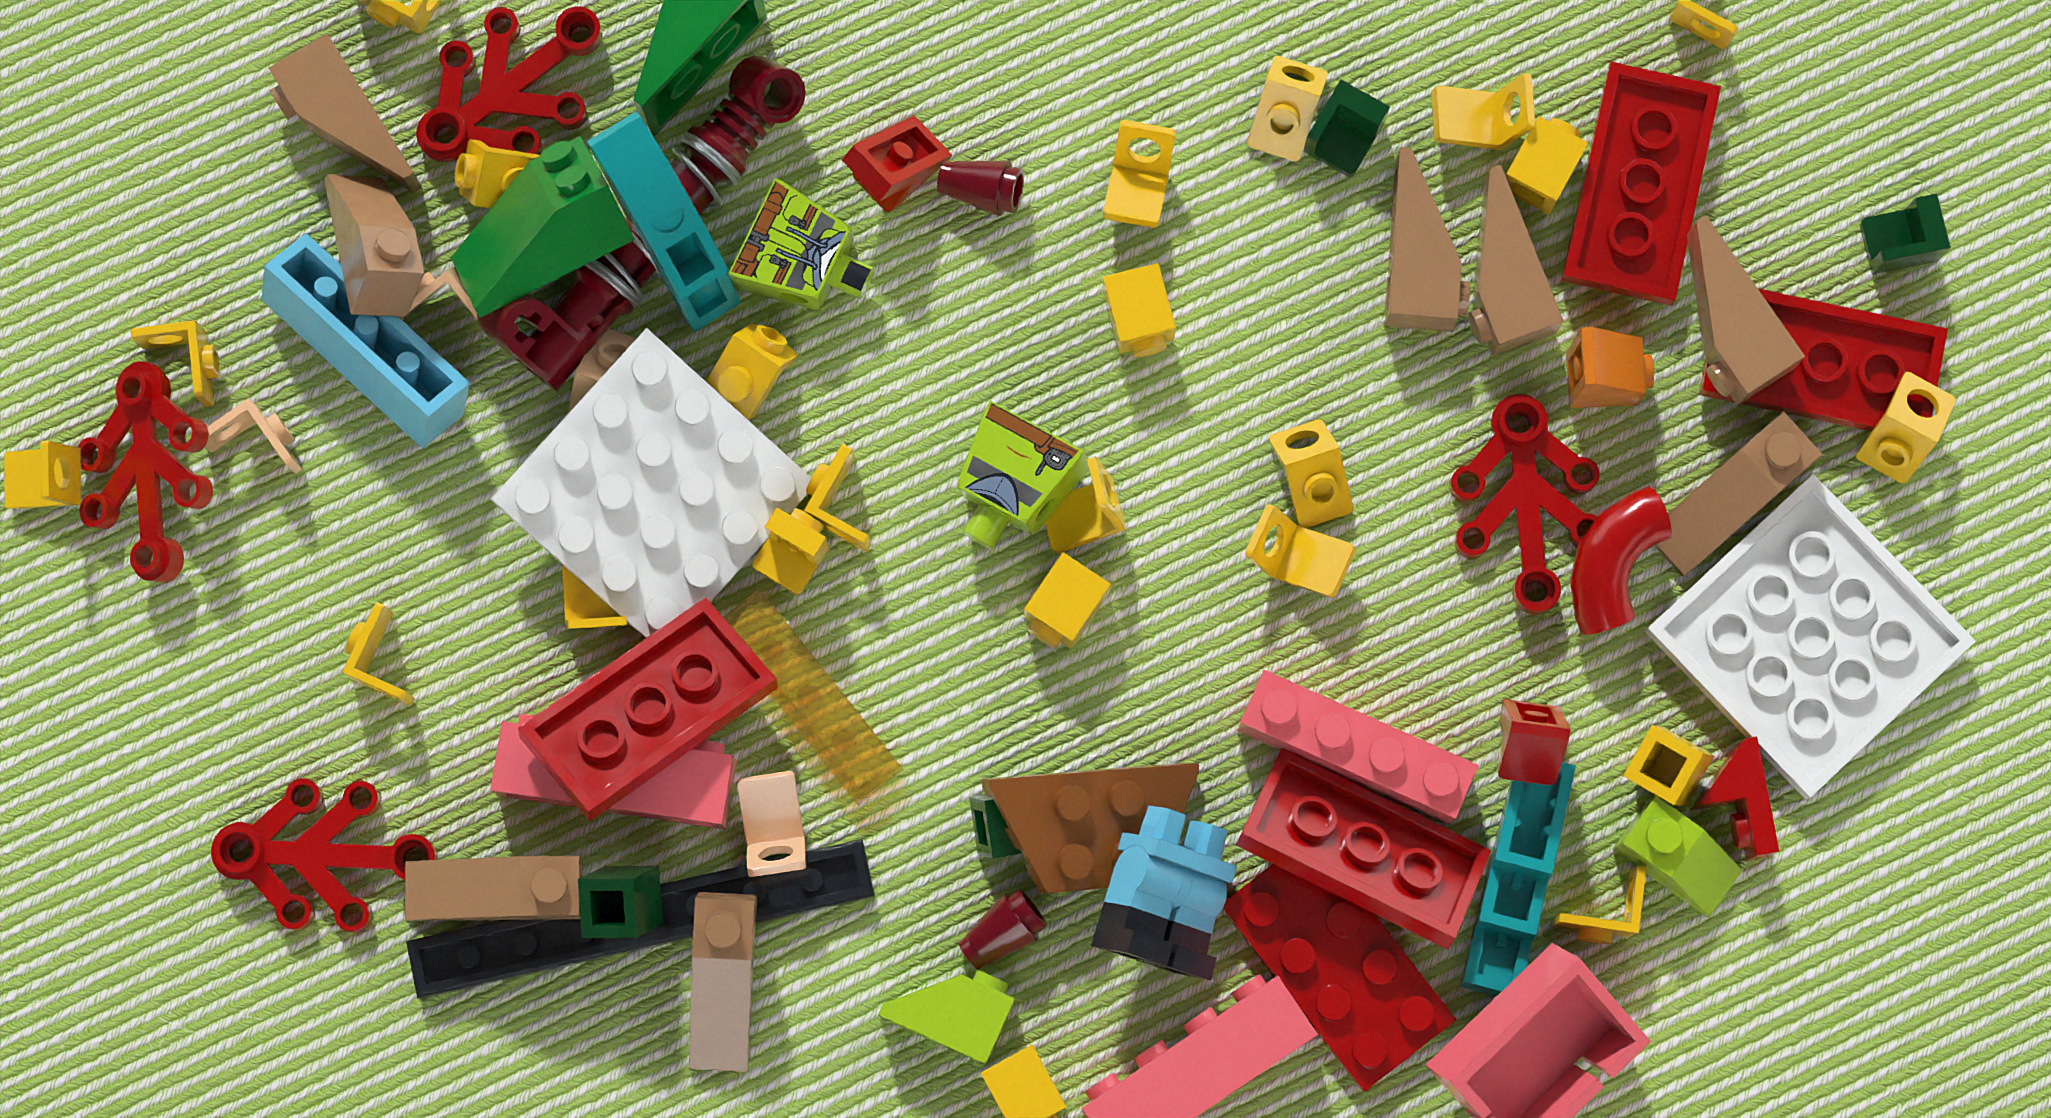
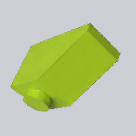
M1657 795L1645 802L1612 848L1635 866H1645L1647 875L1707 918L1711 916L1742 872V869L1703 828Z
M977 970L973 979L960 974L882 1004L878 1015L882 1019L987 1066L1015 1004V998L1005 994L1009 986L1008 983Z

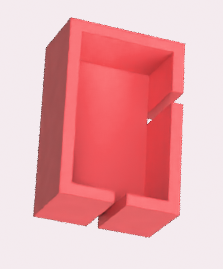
M1552 943L1442 1048L1426 1066L1457 1102L1467 1108L1465 1111L1472 1118H1573L1604 1088V1085L1596 1077L1575 1065L1580 1058H1583L1585 1062L1614 1078L1651 1041L1579 957Z

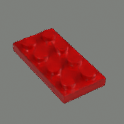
M1610 62L1605 76L1561 281L1672 306L1674 304L1688 245L1687 234L1691 230L1721 86Z
M1758 288L1805 357L1795 369L1741 404L1777 412L1784 411L1786 414L1872 432L1885 415L1897 386L1906 372H1910L1938 387L1948 328ZM1705 360L1698 395L1735 403L1731 395L1724 397L1716 390L1708 377L1706 369L1710 365ZM1919 394L1907 396L1908 406L1915 414L1925 418L1932 417L1934 405L1929 399Z
M705 597L519 726V738L585 817L592 821L777 689V678Z
M1281 748L1236 843V846L1447 950L1458 934L1492 851L1284 748Z
M1274 864L1226 899L1222 911L1273 977L1279 976L1317 1034L1362 1092L1368 1090L1457 1020L1374 913Z

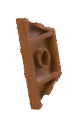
M1185 762L982 779V788L986 796L993 798L1008 825L1004 829L1014 847L1023 853L1026 859V869L1039 892L1057 893L1109 887L1116 862L1123 853V851L1118 850L1122 832L1139 835L1148 806L1168 808L1183 814L1199 774V763Z

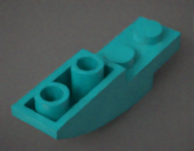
M634 112L588 140L587 144L632 229L642 239L677 308L693 332L699 330L742 303L727 275L729 269L716 244L641 116Z

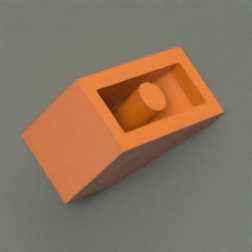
M1581 327L1566 352L1569 408L1638 406L1646 395V389L1653 388V358L1651 354H1643L1642 337L1596 327Z

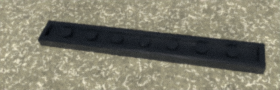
M863 839L806 851V868L802 870L750 877L748 876L747 865L660 884L663 924L637 938H582L581 919L498 920L408 940L406 944L417 998L425 999L692 939L695 897L699 892L757 895L756 924L875 898ZM788 856L779 857V858H775V859H770V860H766V861L780 860V859H784V858H786V857H788Z

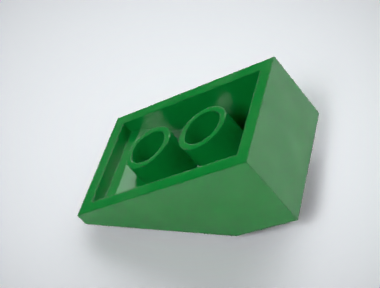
M763 0L663 1L633 98L638 114L653 137L666 126L768 19Z
M581 136L571 141L554 143L546 148L541 156L529 161L450 258L476 313L481 318L505 306L512 300H516L635 240L606 180Z

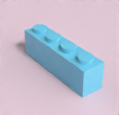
M307 233L264 265L261 300L422 449L464 415L470 382L398 316L351 314L341 264Z

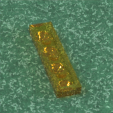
M760 588L723 616L777 678V689L769 695L857 806L903 770L894 756Z

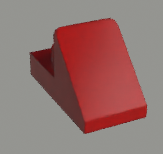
M914 115L854 144L842 161L853 172L854 179L884 211L890 212L896 209L940 169L944 160L948 161L952 154Z
M1503 699L1499 722L1504 733L1498 776L1507 780L1553 785L1561 768L1571 730L1561 707Z
M1757 736L1745 738L1734 746L1690 809V811L1735 804L1737 813L1730 815V829L1735 847L1737 849L1744 848L1746 861L1770 857L1780 852Z

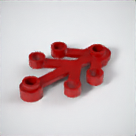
M582 6L566 9L559 15L556 21V36L506 73L510 43L518 38L520 24L515 13L506 7H497L489 11L484 20V27L488 37L480 91L478 95L462 107L464 77L472 73L476 60L471 48L465 42L454 40L446 43L439 53V61L443 71L437 107L422 116L416 131L418 144L425 155L438 162L458 160L462 153H466L469 139L482 141L491 148L516 151L515 144L517 140L526 136L534 139L533 148L526 153L541 155L543 144L539 134L532 127L518 126L512 131L477 126L493 113L552 119L561 128L566 130H575L585 123L588 113L583 99L578 94L564 92L558 96L522 91L570 55H589L599 47L603 31L596 14ZM506 18L512 21L511 28L504 34H498L492 30L494 23L499 19ZM579 27H584L591 31L589 38L582 43H576L571 40L572 32ZM464 52L467 54L466 62L460 67L449 66L448 59L451 54ZM567 103H574L579 106L578 114L572 119H565L560 116L561 108ZM449 127L456 131V135L451 142L442 144L436 141V136L441 129Z
M137 361L128 365L121 372L115 389L118 405L98 437H87L77 446L81 448L82 470L99 474L106 473L114 465L116 448L132 427L133 444L101 494L91 493L82 500L79 514L82 522L88 527L99 529L113 527L119 518L121 505L136 483L140 541L135 543L131 549L130 564L140 578L147 581L168 583L180 574L184 564V553L177 541L164 537L160 476L173 487L172 494L175 502L181 507L191 509H203L210 503L213 496V486L206 476L194 474L157 440L155 419L169 429L168 439L171 446L176 450L184 452H200L208 442L209 431L207 425L202 420L189 417L170 400V381L157 365L145 361ZM191 427L192 435L190 440L186 442V431ZM98 448V458L94 463L93 453ZM195 483L196 493L191 499L190 488ZM102 504V514L98 519L97 509Z
M1514 394L1501 400L1495 407L1491 416V428L1494 436L1468 465L1459 467L1453 473L1449 482V489L1452 496L1458 501L1465 503L1475 501L1480 497L1485 488V477L1509 452L1511 454L1513 476L1474 521L1467 522L1459 528L1454 538V544L1458 553L1463 557L1474 559L1482 556L1490 545L1491 535L1516 507L1522 573H1520L1513 584L1512 596L1515 604L1523 612L1531 615H1540L1548 612L1557 603L1561 594L1559 578L1553 571L1545 567L1540 507L1568 530L1569 540L1576 548L1581 541L1577 534V525L1584 522L1593 524L1598 516L1591 513L1585 514L1536 473L1535 452L1563 472L1564 485L1570 492L1575 494L1590 492L1599 481L1600 471L1593 460L1579 457L1548 431V414L1544 406L1537 399L1525 394ZM1514 415L1524 416L1528 420L1529 430L1524 433L1514 432L1509 426V418ZM1579 466L1586 468L1591 474V482L1586 485L1575 483L1571 476L1572 469ZM1461 475H1471L1477 481V490L1472 493L1461 491L1457 485V478ZM1466 531L1478 532L1483 539L1482 546L1475 550L1467 548L1463 544V533ZM1529 583L1540 584L1545 591L1544 600L1540 602L1530 601L1525 595V586Z
M306 778L296 779L291 782L286 789L285 796L254 824L235 822L225 826L217 833L211 846V858L216 869L225 877L233 880L250 879L276 909V916L280 924L296 931L303 930L312 923L315 916L314 906L306 897L292 894L269 864L294 866L334 911L337 925L347 932L359 933L367 929L371 924L373 917L372 909L366 901L353 897L327 867L392 870L395 875L405 880L406 856L411 850H423L426 857L425 861L438 860V852L434 844L417 834L401 836L392 846L330 843L358 817H369L379 809L381 804L380 793L375 786L366 781L351 783L345 789L343 799L294 842L271 840L298 814L309 815L321 807L323 803L322 789L318 784ZM304 786L311 787L314 793L313 801L305 807L297 806L295 802L297 790ZM360 789H368L372 797L371 803L364 809H356L352 803L353 795ZM247 841L252 849L250 857L244 862H236L233 858L235 845L239 842ZM293 902H301L305 907L304 917L297 923H290L286 917L287 907ZM358 904L363 910L362 920L356 925L349 926L344 920V912L348 906Z

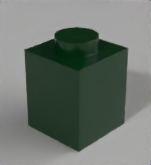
M604 866L578 879L582 938H637L663 924L659 866Z

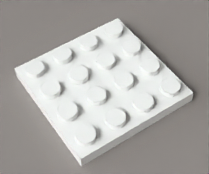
M646 328L490 500L620 617L626 616L627 623L646 639L705 597L711 602L768 539L769 536L764 526L775 509L778 507L787 514H790L807 495L806 488L811 477Z
M1814 474L1644 631L1746 738L1757 736L1760 753L1805 800L1811 798L1976 642Z

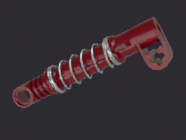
M753 55L743 59L736 65L730 76L728 96L731 101L723 98L719 103L723 111L714 109L710 114L714 121L713 123L705 120L702 125L691 126L687 133H684V137L680 138V143L685 148L686 154L677 147L672 148L673 152L682 161L674 158L670 165L700 216L707 207L720 206L718 192L714 189L716 183L725 182L730 185H737V181L741 180L742 175L746 171L745 161L749 157L746 148L754 151L758 146L754 138L764 139L767 133L763 127L772 129L776 123L781 124L790 121L799 113L804 104L806 91L804 82L798 73L764 56ZM771 82L770 89L767 95L764 96V91ZM627 217L625 220L635 240L576 269L575 281L552 309L530 294H526L481 318L477 314L479 326L487 336L530 373L556 392L579 366L584 355L596 345L618 316L630 314L637 307V303H641L643 300L641 288L649 278H661L659 272L654 273L657 268L642 239L632 229ZM517 317L535 327L530 336L521 332L514 323Z

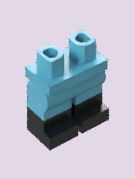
M1148 806L1139 835L1122 832L1118 850L1123 851V853L1119 856L1114 867L1091 946L1171 973L1211 981L1217 958L1207 955L1215 919L1223 909L1226 901V882H1233L1237 867L1221 860L1228 830L1212 824L1190 820L1184 845L1180 846L1178 844L1186 818L1185 814L1168 808Z

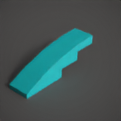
M1562 762L1557 780L1553 785L1510 781L1480 898L1460 987L1498 996L1527 968L1532 941L1537 935L1548 880L1553 874L1576 765Z

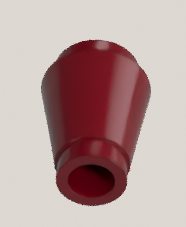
M944 160L938 174L937 191L939 194L948 195L951 198L997 216H1001L1003 212L1015 213L1018 210L1023 194L1024 170L1012 167L1010 160L955 162Z
M1019 888L1010 896L1004 892L969 930L966 936L958 942V945L968 961L977 970H980L986 964L989 965L1039 940L1037 933L1047 927V923L1032 900Z

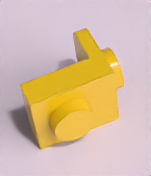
M469 139L466 154L462 153L459 156L455 168V183L459 187V194L474 206L491 208L527 163L541 155L491 148L482 141Z
M751 323L732 335L706 382L746 419L750 420L757 415L781 372L794 363L798 353L786 345V338L777 330L766 325Z
M777 507L764 526L769 537L754 558L752 566L756 571L795 595H800L830 548L827 538L820 534L824 526L818 520L797 508L789 515Z

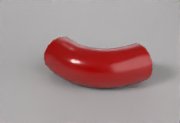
M1650 486L1627 495L1601 512L1578 544L1570 576V587L1574 616L1582 635L1608 631L1634 619L1635 613L1630 601L1628 588L1632 566L1641 553L1658 543L1671 539L1672 528L1668 512L1659 494Z

